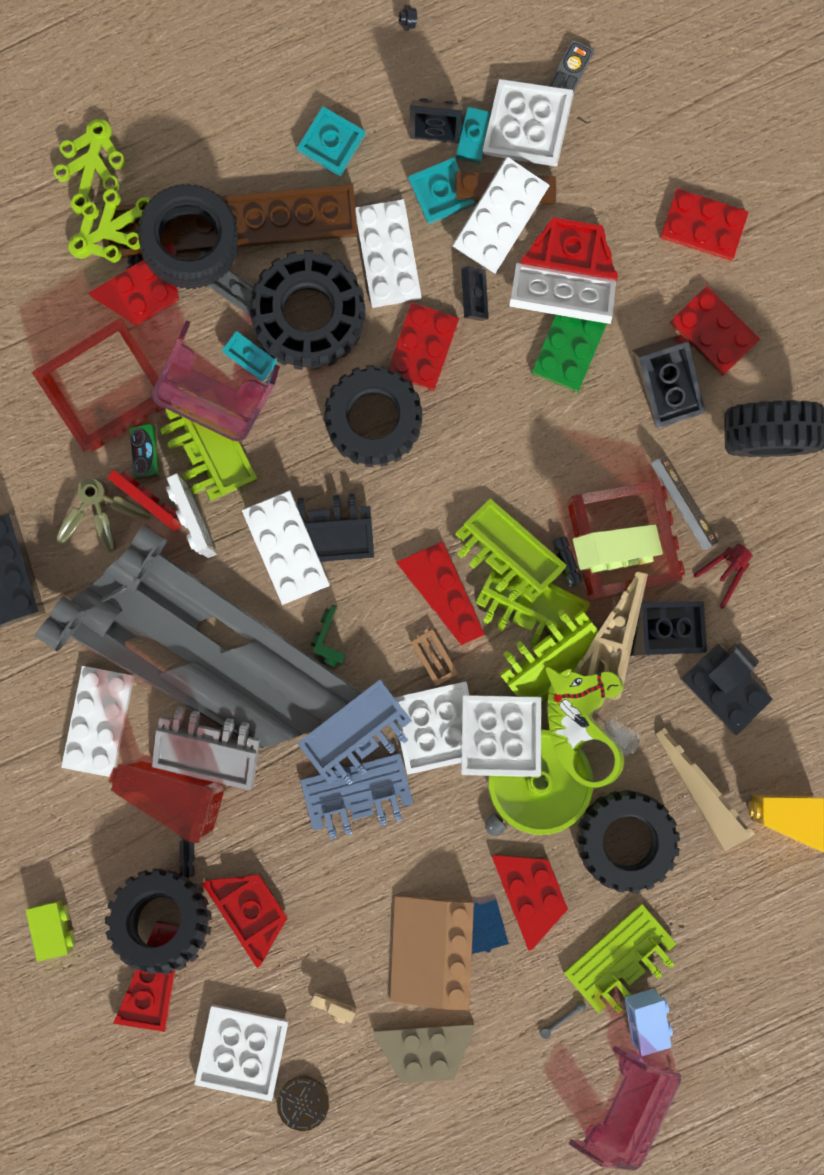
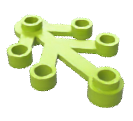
M103 119L92 120L86 128V133L74 141H63L60 144V151L66 158L74 157L77 150L90 144L89 151L66 166L60 164L54 168V175L60 182L68 181L71 175L84 168L78 194L74 195L71 199L72 209L80 216L84 215L82 213V206H77V201L83 199L85 203L92 202L89 198L95 169L102 178L106 191L109 189L117 191L119 189L118 180L110 174L99 156L101 145L109 155V162L113 168L121 169L125 165L124 156L116 150L110 141L112 129L109 123ZM97 128L103 129L100 134L94 133ZM67 146H72V150L70 152H64V149ZM115 157H120L121 161L119 163H113ZM66 170L64 176H58L59 171ZM109 181H115L113 187H107ZM93 207L88 209V214L92 211Z
M113 189L105 191L103 199L106 204L98 229L92 233L93 222L99 215V208L92 202L85 203L82 206L84 219L80 232L72 236L69 241L70 253L79 259H84L93 254L115 263L121 259V251L113 245L105 248L96 245V243L106 239L127 245L133 250L140 249L139 235L137 233L125 234L117 231L140 218L143 211L141 209L142 206L148 203L151 198H140L133 209L112 221L116 206L120 203L121 197ZM115 194V199L109 202V197ZM93 207V213L88 215V209ZM137 237V243L131 245V240ZM83 241L82 248L77 249L78 244ZM116 250V255L110 258V252Z

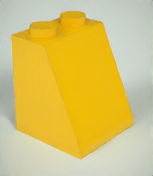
M752 795V801L748 802L749 816H752V821L803 845L824 852V797L815 795Z

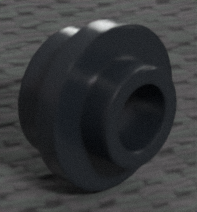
M405 4L404 8L400 9L398 16L399 25H402L404 31L415 29L417 24V9L409 4Z

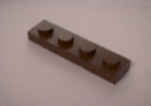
M457 171L455 174V199L480 200L496 173ZM535 175L550 185L539 203L554 204L556 202V176Z

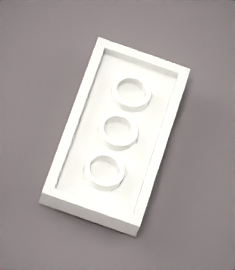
M506 157L458 234L452 247L492 273H496L550 185L509 157Z
M404 199L356 207L357 226L372 308L421 300Z
M516 263L509 306L610 324L613 315L616 280Z
M291 490L242 509V513L282 605L330 586Z
M82 666L61 768L114 777L134 675Z

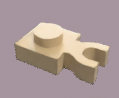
M315 992L310 1004L327 1011V1013L331 1014V1019L345 1024L346 1021L352 1023L356 1013L355 1007L334 998H328L318 992Z

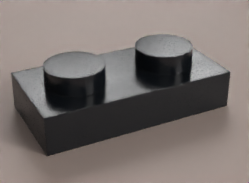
M473 266L461 268L464 318L478 321L489 319L486 269Z

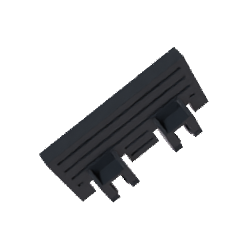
M349 494L348 497L351 517L341 518V500L339 495H333L335 520H331L330 509L308 510L309 522H306L304 498H298L297 507L321 562L374 558L371 507L360 506V518H357L355 494Z

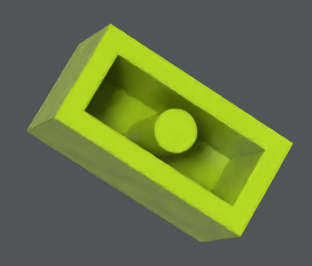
M62 899L26 909L37 962L67 955L73 951L75 936L72 930L69 931L67 923L70 919L69 909L67 905H63Z

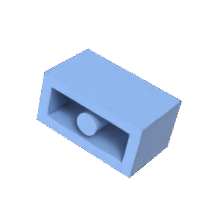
M655 989L625 997L631 1041L640 1055L645 1056L671 1048L670 1036H672V1028L667 1020L666 1013H669V1007L666 999L661 997Z

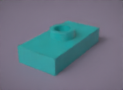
M467 108L456 158L481 164L491 112Z
M238 331L233 334L222 349L224 354L262 382H264L278 363V361Z

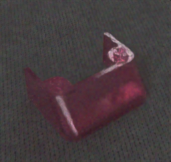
M186 320L152 391L153 400L159 406L230 440L241 441L249 434L275 386L280 366L275 364L265 384L253 379L246 380L241 384L238 391L191 369L195 362L193 350L182 344L191 323Z
M614 1045L612 1051L621 1056L618 1065L619 1072L625 1076L604 1122L590 1125L585 1132L584 1141L570 1139L569 1145L601 1167L635 1171L642 1166L679 1088L681 1075L647 1056H641L640 1053L634 1050Z

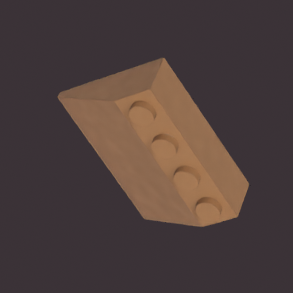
M395 896L390 1002L438 1009L469 1010L473 899Z

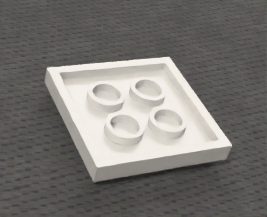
M499 79L483 154L500 158L509 157L512 160L557 167L574 95L573 90Z
M177 474L168 477L167 480L170 485L166 486V490L170 499L176 505L178 504L180 508L176 513L181 524L189 529L190 534L186 536L192 550L195 549L196 552H199L200 555L203 554L207 558L218 555L188 484Z
M467 682L395 697L412 720L403 728L399 721L395 719L408 738V741L405 743L400 741L407 775L461 763L463 695L470 696Z
M463 695L461 775L540 777L541 697Z
M212 1004L194 1085L272 1101L289 1020Z

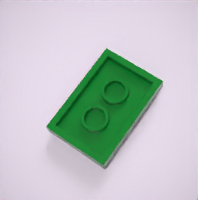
M556 314L531 374L578 393L607 323Z

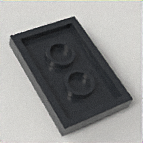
M716 644L681 681L734 735H738L773 698L750 675L726 695L708 676L710 669L727 654L719 644Z

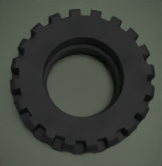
M366 365L367 369L360 370L359 367L352 369L350 375L344 374L339 378L340 382L332 386L330 396L326 398L324 421L332 444L343 457H348L355 464H365V467H373V465H380L382 467L387 466L391 461H399L405 453L408 454L411 451L413 444L419 438L420 429L422 428V407L418 392L414 390V385L409 380L406 381L403 378V374L395 371V373L391 372L389 367L381 366V369L374 368V365ZM378 394L389 398L394 403L398 412V420L394 430L389 435L380 439H366L359 436L353 430L349 420L350 410L353 404L363 396Z
M775 400L751 402L729 407L724 414L725 450L728 454L740 457H783L823 451L824 406L818 402L804 400Z
M631 790L613 791L608 793L609 795L599 797L595 800L596 803L586 809V814L583 819H580L578 825L580 827L579 833L576 835L579 847L577 849L586 870L602 885L625 893V891L640 893L642 889L650 890L654 888V884L658 881L662 883L667 878L666 873L669 869L671 871L676 865L673 863L675 856L679 857L680 849L677 847L678 841H680V833L676 831L677 824L675 819L670 816L669 810L651 796ZM625 816H632L642 820L649 828L652 836V844L647 856L639 863L631 866L620 865L612 861L607 855L603 843L604 834L608 826L614 820Z
M153 869L152 872L144 870L138 872L137 878L131 876L125 880L126 886L124 888L118 887L114 892L117 895L115 902L109 901L107 908L111 909L110 916H105V924L109 925L110 928L105 933L107 940L113 943L111 949L114 954L119 955L120 960L132 966V968L151 974H170L175 969L180 971L185 968L188 961L194 962L199 957L196 954L198 950H204L207 944L204 941L206 934L210 935L212 928L208 926V920L212 919V913L207 909L209 902L206 896L202 895V890L191 880L171 870ZM168 897L177 903L180 910L181 919L178 931L163 946H149L141 940L138 932L140 913L153 899Z

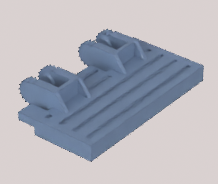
M380 679L297 744L328 784L338 778L332 769L334 766L344 780L351 785L354 782L353 776L340 761L347 756L358 773L364 775L367 770L353 751L355 750L361 759L366 757L380 746L373 737L376 734L390 753L394 752L393 743L386 737L382 729L389 725L395 732L396 737L405 743L408 741V738L394 720L397 719L403 728L412 720Z
M401 754L362 763L367 770L364 775L358 773L354 766L347 767L346 770L350 772L354 780L351 785L344 780L337 770L334 772L338 778L330 784L322 775L300 780L313 831L324 828L321 817L324 816L330 839H336L337 832L333 825L331 814L340 812L343 830L346 835H351L352 830L347 809H350L353 820L374 815L371 804L375 802L380 825H387L386 814L381 804V801L391 799L393 815L396 821H402L396 796L400 795L403 806L414 803Z

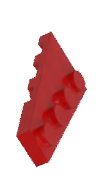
M443 542L396 562L461 646L485 635Z
M157 921L147 945L160 947L168 943L177 933L180 924ZM136 969L113 1024L165 1032L176 969L170 974H151Z

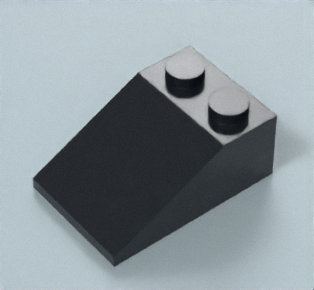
M421 98L418 101L413 100L410 105V139L459 143L463 105H458L455 101L438 103L427 98Z
M681 334L632 350L638 375L656 428L706 413L689 341Z
M704 601L641 603L630 656L707 653Z

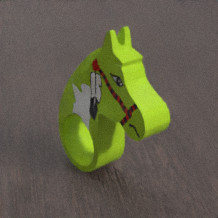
M546 667V673L551 682L548 695L549 728L559 760L569 774L584 786L595 788L614 782L623 770V751L619 744L594 721L592 715L603 705L605 698H615L622 693L624 684L621 677L612 672L583 676L575 673L573 669L559 673L553 668ZM593 739L601 740L609 745L615 756V766L612 773L602 781H593L585 777L577 764L578 747L581 748L585 742Z

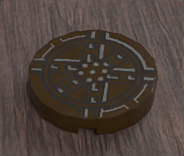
M299 1076L287 1081L280 1090L277 1099V1111L282 1122L289 1128L297 1131H310L318 1127L326 1118L329 1109V1095L324 1085L309 1076Z

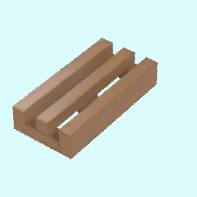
M433 629L411 641L435 686L458 674ZM430 636L449 667L450 673L446 674L427 641V638ZM422 642L442 676L440 679H437L418 643Z

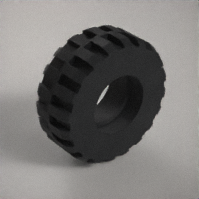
M304 250V254L296 255L295 251L287 253V258L282 260L276 258L271 262V267L268 270L263 269L259 275V281L254 283L250 300V314L255 336L258 342H261L264 350L270 356L276 357L277 361L283 365L290 364L294 366V369L303 370V367H311V370H318L320 366L326 364L328 366L337 363V359L346 357L351 352V348L357 344L364 326L366 306L362 286L358 285L357 277L353 271L349 272L346 269V264L341 260H332L330 254L322 252L321 255L313 254V250ZM301 290H314L326 296L332 306V315L328 324L313 332H303L291 327L284 316V305L286 300L294 293Z

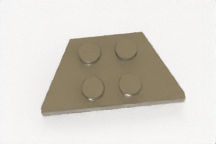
M474 1022L374 1029V1037L401 1083L454 1080L475 1026Z

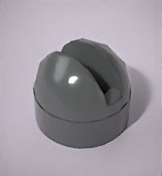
M495 813L491 814L485 822V829L492 836H498L507 829V826Z

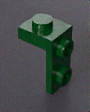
M332 604L331 609H325L320 621L324 623L321 633L316 631L311 646L315 647L314 653L323 656L322 662L336 667L337 662L343 664L346 654L323 645L338 610V606Z

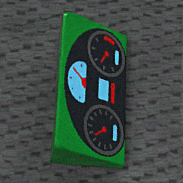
M147 424L130 428L134 479L160 477L155 425Z

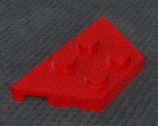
M552 217L544 231L537 237L532 247L521 259V264L616 281L618 278V273L615 271L611 259L612 254L606 242L604 228L596 224Z
M173 243L164 247L168 253L175 256L176 250ZM145 260L140 261L88 293L91 298L135 326L179 301V288L168 285L167 282L164 283L162 279L157 278V275H154L148 268Z
M494 854L491 856L527 949L528 951L533 950L568 910L548 859Z
M260 873L204 881L202 883L203 887L256 968L260 967L288 918L285 911Z

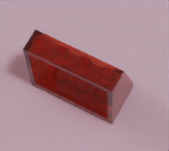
M122 317L31 372L83 452L88 449L91 452L105 445L102 440L109 436L115 439L126 432L125 426L132 422L135 425L141 423L148 418L146 413L154 408L157 412L164 409L170 404L168 400L172 398ZM119 331L157 393L88 435L50 373Z
M660 480L571 496L567 501L574 537L577 538L591 534L585 504L652 492L670 572L647 577L645 589L673 584L683 580L682 576L685 575V569L682 560L678 561L676 552L679 550L677 536H673L671 531L673 516L671 511L666 509L665 501L668 500L667 490L665 486H661ZM591 568L582 570L589 601L622 595L633 581L629 580L603 586L600 572L592 573Z
M141 760L119 763L117 768L113 767L109 778V783L112 784V792L187 841L199 844L213 834L226 788L225 784L154 768L152 763Z

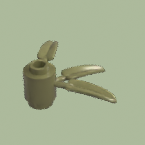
M86 479L81 482L78 488L79 498L83 502L79 508L73 507L61 525L56 538L58 543H64L84 518V512L82 511L87 504H95L97 514L93 518L98 534L105 548L108 551H113L115 544L107 513L102 512L100 503L104 500L111 503L110 507L113 510L141 520H148L151 516L148 511L120 496H114V498L107 496L108 489L102 480ZM89 487L95 489V494L92 497L88 492Z

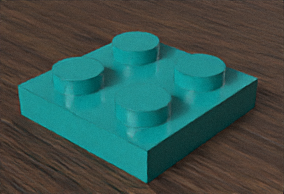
M322 106L298 145L297 152L341 177L365 138L366 131Z
M454 157L408 176V182L427 225L474 206L473 199H455V174L460 169Z

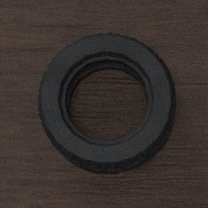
M181 184L180 186L175 185L168 187L169 189H163L162 192H158L157 195L152 197L153 199L149 200L140 216L138 235L146 265L154 275H157V278L176 288L196 289L197 287L202 288L203 286L207 287L208 284H214L232 267L237 253L238 228L232 209L229 208L228 203L219 194H215L213 190L211 191L209 188H204L201 185ZM186 214L196 215L210 222L216 230L217 241L209 253L201 258L185 260L176 258L166 251L160 243L161 232L166 224L177 216Z

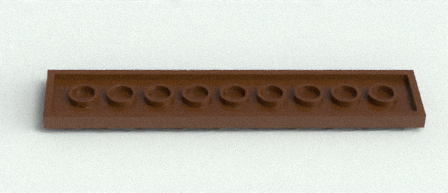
M353 184L221 196L228 203L229 208L232 209L238 228L237 247L358 237ZM145 203L141 209H145V205L148 203ZM136 204L117 205L112 221L133 209ZM190 214L177 216L169 221L162 230L160 243L163 247L173 243L176 253L211 250L217 241L216 230L210 222L200 216ZM140 218L119 229L117 232L125 234L135 232L138 234ZM137 237L131 240V245L137 243ZM104 239L105 248L109 245L117 247L121 251V258L137 254L143 256L141 248L133 250L127 245ZM116 250L110 252V258L116 255Z

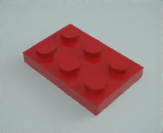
M677 188L660 238L732 261L735 257L749 211Z
M708 286L669 322L722 376L760 340Z
M411 302L389 365V371L394 373L398 371L403 374V378L406 381L409 380L414 385L435 391L459 318Z
M113 470L107 477L175 532L181 527V522L177 520V513L165 503L160 507L157 504L160 499L145 487L139 490L137 487L140 483L126 472L122 471L119 474Z

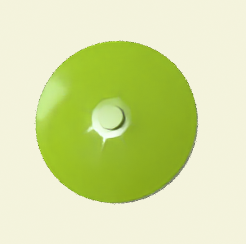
M541 730L540 777H488L489 794L498 814L515 829L532 835H550L563 831L573 825L586 811L593 792V787L580 784L565 769L558 758L549 730ZM578 747V767L585 777L593 780L590 763L584 752Z

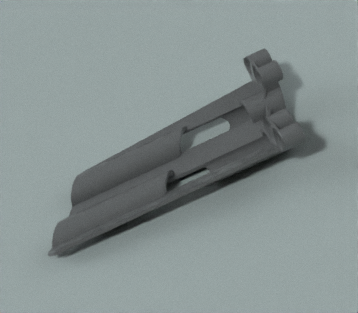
M147 524L143 525L138 531L131 546L126 549L123 555L112 563L104 574L91 586L81 591L71 600L65 596L60 598L52 609L49 618L44 621L35 635L36 638L57 652L71 637L195 711H200L201 715L223 728L227 718L234 719L233 734L239 736V728L242 722L249 723L248 738L260 739L259 749L282 743L315 730L363 693L161 554L168 539ZM215 617L252 643L228 651L197 630V626L202 620ZM140 637L156 640L189 664L162 672L127 648L125 642L129 639Z

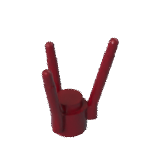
M738 543L733 549L728 547L721 555L694 574V577L698 578L726 557V563L729 567L720 577V581L723 582L733 570L738 571L720 604L721 609L725 608L743 573L750 566L749 560L753 557L746 547Z

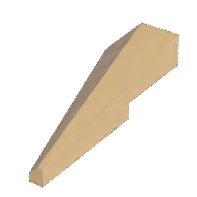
M637 572L635 574V578L622 594L619 603L610 613L590 644L591 646L587 653L578 663V667L574 671L575 673L591 676L602 672H612L619 675L624 684L648 576L647 573ZM620 694L619 696L615 697V698H610V699H614V700L620 699V698H621V694Z
M666 728L658 731L656 736L720 849L726 851L752 837L755 832L744 824L738 816V812L734 808L732 809L720 791L696 763L693 764L684 753V749L674 741Z

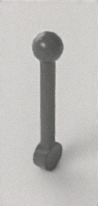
M582 1001L578 1002L573 1010L549 1028H542L540 1031L541 1037L548 1039L553 1030L576 1013L583 1012L586 1009V1004Z

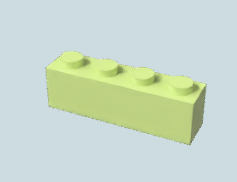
M656 524L595 532L573 539L580 570L591 568L592 573L654 562L653 557L663 555Z

